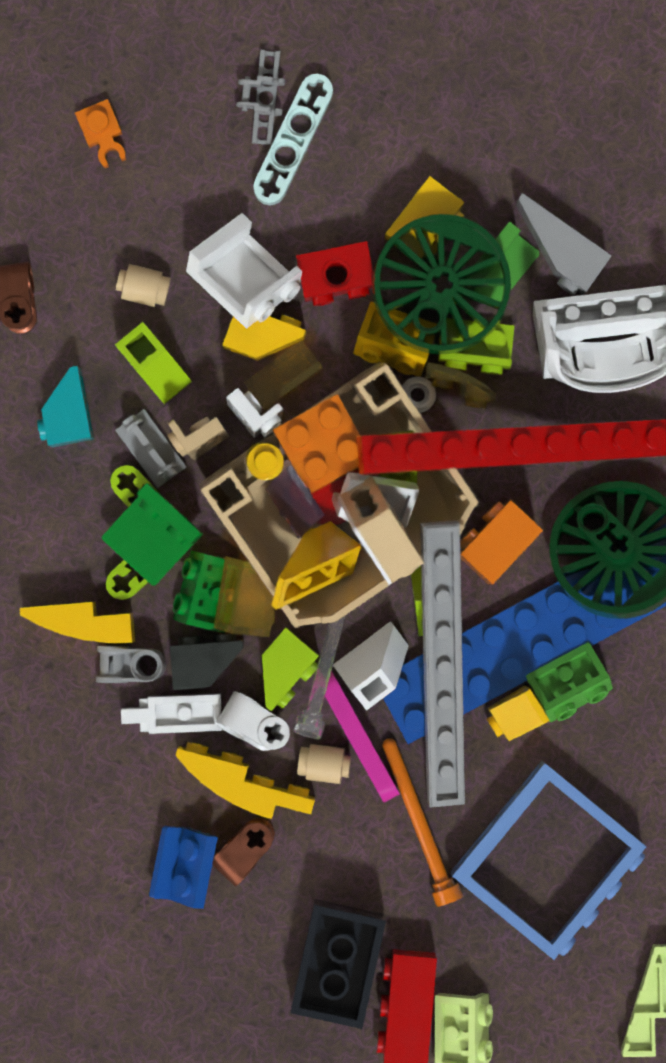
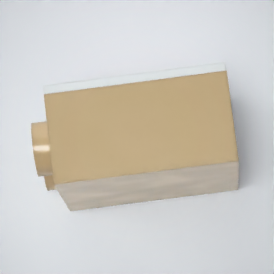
M370 476L364 480L365 482L342 493L337 498L355 534L387 583L391 584L401 577L409 576L424 562L404 525L374 478Z

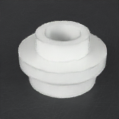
M413 377L402 385V388L419 413L431 408L436 398V392L429 380L423 377ZM419 388L423 390L425 397L422 401L415 402L412 400L411 391L413 389Z

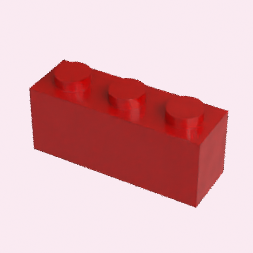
M392 949V959L385 958L383 980H388L390 983L389 994L381 995L380 1016L386 1017L385 1031H378L377 1053H383L384 1063H428L437 965L436 953Z

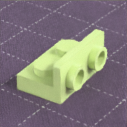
M439 993L435 995V1063H489L491 1061L493 1045L489 1040V1026L493 1018V1008L489 1004V994L480 993L475 996Z

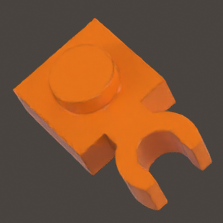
M108 99L75 112L89 148L100 145L98 159L104 168L109 167L106 160V154L109 151H117L121 160H126L124 148L119 143L114 142L113 139L122 135V132Z

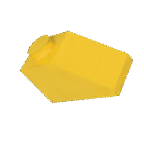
M522 686L488 707L492 716L486 719L496 736L499 737L504 734L508 741L550 721L531 689L526 686Z

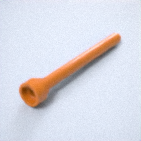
M387 738L382 744L383 750L435 881L432 884L434 891L431 894L436 907L447 905L464 897L459 883H454L453 878L447 875L397 743L394 739Z

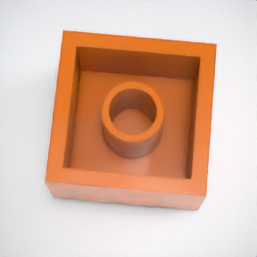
M338 394L273 429L274 435L308 496L347 475V472H352L359 468L357 437L361 435Z
M511 500L504 504L500 501L496 502L482 517L486 524L479 531L475 528L471 529L460 540V559L487 584L493 585L543 531Z

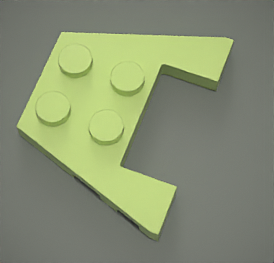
M666 944L652 945L621 1047V1055L623 1057L656 1056L655 1018H666Z

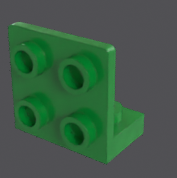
M146 483L138 491L136 500L102 535V540L147 582L155 586L203 533L158 491Z

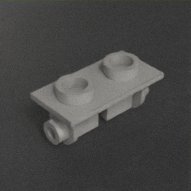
M145 409L136 415L133 414L122 422L123 425L115 430L157 488L186 468V465Z

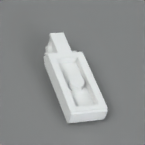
M221 693L148 696V698L139 699V707L121 708V724L140 723V732H149V734L222 731L216 725L221 715Z

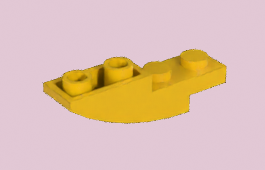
M187 742L186 747L179 746L177 748L176 757L194 777L215 794L242 809L272 819L276 805L310 815L312 813L315 797L309 796L310 789L289 784L287 790L273 786L275 780L260 775H254L252 780L245 779L249 764L242 763L243 756L222 751V755L219 757L208 754L209 747L193 742Z

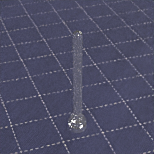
M345 616L336 622L328 624L307 709L302 710L301 715L297 716L293 731L299 735L315 739L322 738L325 722L322 721L323 714H321V709Z

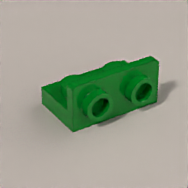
M191 551L189 557L183 563L181 590L173 601V620L225 634L243 563Z

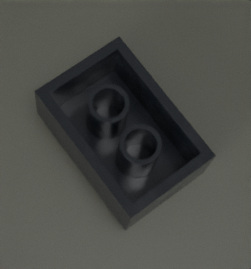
M314 899L292 999L291 1014L363 1029L386 924L385 914Z

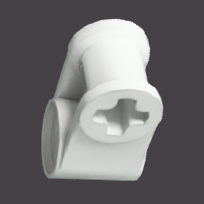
M236 691L231 695L216 722V725L227 733L246 741L262 751L283 747L288 742L290 736L289 727L283 719L267 711L248 696ZM273 727L271 734L275 736L274 740L266 741L268 734L264 732V728Z

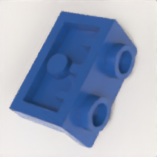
M163 826L149 896L154 899L172 900L191 908L204 909L218 837L192 828Z

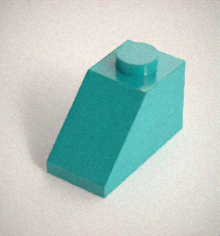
M73 366L68 369L41 409L43 419L37 420L41 441L47 440L50 447L94 439L82 371L78 366Z

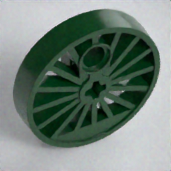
M437 214L425 216L406 224L387 241L374 267L372 291L374 303L382 322L397 339L409 347L425 353L452 354L479 344L498 326L509 303L511 277L508 262L502 248L487 230L477 223L460 216ZM422 230L437 235V262ZM414 231L429 265L401 240L403 236ZM444 238L454 242L447 261H445ZM395 245L422 272L387 259L386 257L391 248ZM460 245L470 248L454 265L453 263ZM478 251L492 256L485 261L460 271ZM497 263L500 264L503 278L464 279ZM382 266L416 278L419 281L380 282ZM441 276H445L448 278L447 284L452 286V288H445L442 293H438L435 291L436 284L432 283V280H439ZM503 286L501 302L468 290L465 287ZM419 289L385 306L380 290ZM462 296L498 309L493 320L489 323ZM418 299L416 307L397 326L388 312ZM455 303L484 330L470 338ZM426 309L435 311L439 317V323L433 328H425L418 319L420 312ZM450 311L463 342L447 345L446 318ZM411 322L416 332L419 333L417 339L403 331ZM439 332L440 345L424 342L426 336H433Z
M612 481L601 483L582 491L562 509L554 523L550 536V559L559 584L569 598L578 606L601 617L628 619L645 615L666 602V564L650 558L666 557V546H650L666 540V528L645 535L666 516V497L639 483ZM617 496L616 517L607 510L602 498ZM624 496L638 498L625 527ZM648 502L656 506L658 509L635 529L646 503ZM575 514L577 515L578 528L568 524ZM590 519H599L604 523L596 530L585 527L586 522ZM562 534H565L589 545L559 544ZM616 545L618 548L626 546V551L624 553L621 550L613 552V546ZM558 556H589L563 567H560L558 562ZM642 566H644V567H646V568H649V569H651V570H654V571H656L657 573H656L654 576H652V575H651L645 568H643ZM594 567L573 587L565 578ZM624 571L633 595L622 604V572ZM633 571L645 582L641 588L638 586ZM604 572L592 600L581 595ZM615 572L614 606L600 604Z

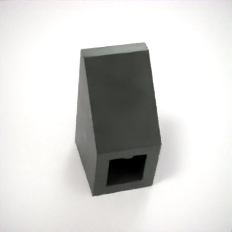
M236 633L214 635V642L200 643V636L178 638V645L170 646L173 690L210 687L245 647L244 640H236Z

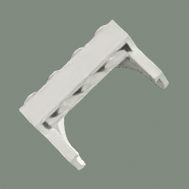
M666 285L534 301L533 320L543 379L555 378L562 383L583 391L611 393L642 387L666 375ZM632 333L638 334L629 338L608 342H580L591 338ZM646 337L651 340L654 356L652 362L650 361ZM572 348H573V351H574V357H575V363H576V368H577V369H575V367H574L573 355H572V350H571Z

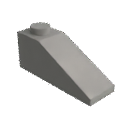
M522 193L516 206L553 275L559 278L558 286L571 295H575L577 292L584 295L611 258V255Z

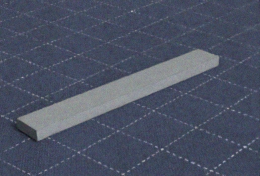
M457 520L420 523L421 558L424 562L421 565L427 804L430 808L465 804L460 523Z

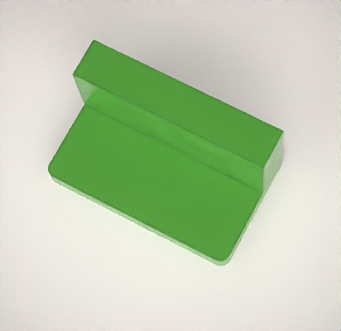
M509 222L495 240L502 248L507 259L512 290L537 259L539 251L520 237L519 233L521 230ZM483 254L480 257V259L476 262V264L491 258L492 256ZM497 263L464 279L503 278L500 264ZM503 286L468 287L476 293L500 302L502 300Z

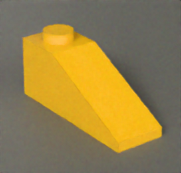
M331 521L305 532L278 578L271 606L277 610L353 574L361 544Z

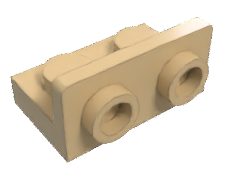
M208 417L201 419L189 428L192 433L188 436L185 435L174 419L168 423L172 432L167 436L177 452L182 457L188 454L193 460L230 437L217 417L211 421Z

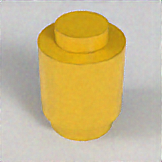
M262 441L255 443L249 448L246 454V465L250 473L257 479L271 480L281 473L284 466V458L281 451L274 444Z

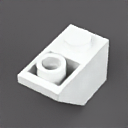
M390 621L333 664V666L356 698L368 710L396 689L409 645Z

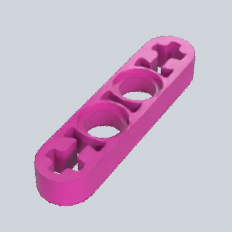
M332 670L317 678L316 681L383 802L385 803L400 795Z

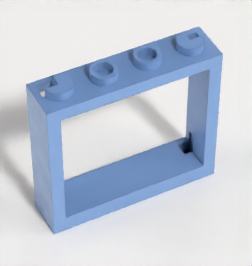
M541 761L451 870V875L555 960L559 954L564 956L570 951L576 942L573 936L582 926L587 928L593 923L599 914L596 908L606 897L610 900L622 886V882L619 880L629 869L633 872L645 858V854L642 852L646 846L551 767ZM549 781L629 846L551 942L471 877Z

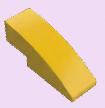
M96 602L20 608V615L61 635L103 643L135 642L133 613L97 616Z

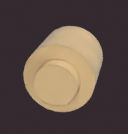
M129 264L127 270L120 269L116 290L122 292L121 299L152 307H155L156 304L164 306L171 278L162 276L163 272Z
M310 744V747L301 746L297 774L299 776H306V780L341 784L342 777L349 778L351 756H345V748Z

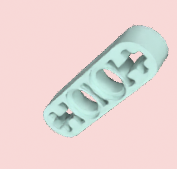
M311 74L302 82L255 179L254 193L261 203L275 205L284 198L331 102L333 88L326 76ZM317 83H322L323 92L326 93V96H318L313 104L314 109H320L318 114H315L308 107L298 106L300 101H303L306 105L308 104L311 97V92L307 89L309 85L315 87ZM303 114L309 117L312 122L311 128L305 133L295 132L291 127V120L295 116ZM287 146L295 151V161L287 166L280 165L275 159V154L279 148ZM271 165L278 172L288 173L286 179L279 175L276 181V188L280 190L279 193H271L269 197H265L264 189L260 185L262 182L269 183L273 176V171L267 170L268 166Z

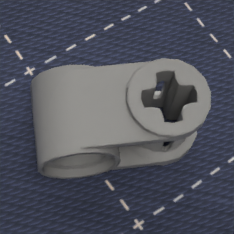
M97 646V652L100 653V675L96 676V682H150L160 678L166 670V658L156 649L129 648V646ZM145 655H150L157 661V670L153 675H146L140 669V661Z

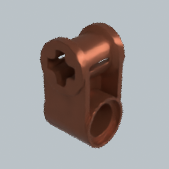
M29 261L0 266V320L6 327L17 334L30 332L37 322L34 299L35 286ZM16 308H20L26 313V315L20 316L19 323L10 318L16 314Z
M259 817L248 821L214 855L212 866L236 887L251 872L258 860L272 845L275 835L272 824L268 820ZM260 829L264 831V843L260 840L255 843L250 841L252 835L250 830L255 833Z

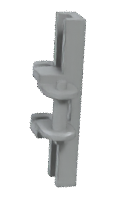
M260 49L257 80H250L248 76H245V79L238 80V84L243 86L242 101L237 102L236 106L242 108V111L245 112L247 109H254L252 144L272 145L274 116H282L283 110L275 109L277 86L285 85V79L278 78L280 51L270 52ZM266 56H273L275 58L273 69H266L264 67ZM269 73V74H272L273 77H268V76H263V75ZM251 87H257L256 102H249ZM264 91H268L273 95V101L268 105L262 104L259 100L260 94ZM259 115H269V121L265 123L259 121ZM258 128H268L266 140H259L257 138Z

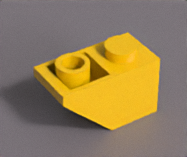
M281 315L280 320L270 316L263 322L257 320L247 329L233 317L222 346L224 349L259 361L303 341L306 330L300 328L302 322L285 315Z

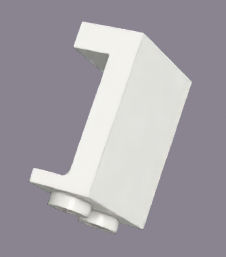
M241 213L190 251L186 272L247 329L257 320L259 322L265 321L278 304L282 301L287 303L298 294L301 288L299 283L303 271L298 266L288 271L250 236L252 222Z

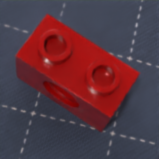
M367 241L296 255L297 266L303 271L300 281L305 302L312 301L313 306H323L334 303V296L348 294L349 299H357L370 295L369 289H372L373 267ZM333 267H340L345 270L347 278L341 284H332L326 278L328 270Z

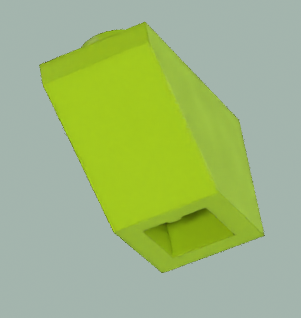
M144 322L115 344L164 405L192 382Z
M287 627L262 654L265 704L270 711L276 705L283 709L296 694L291 689L300 678L306 682L320 666L315 662L319 654Z

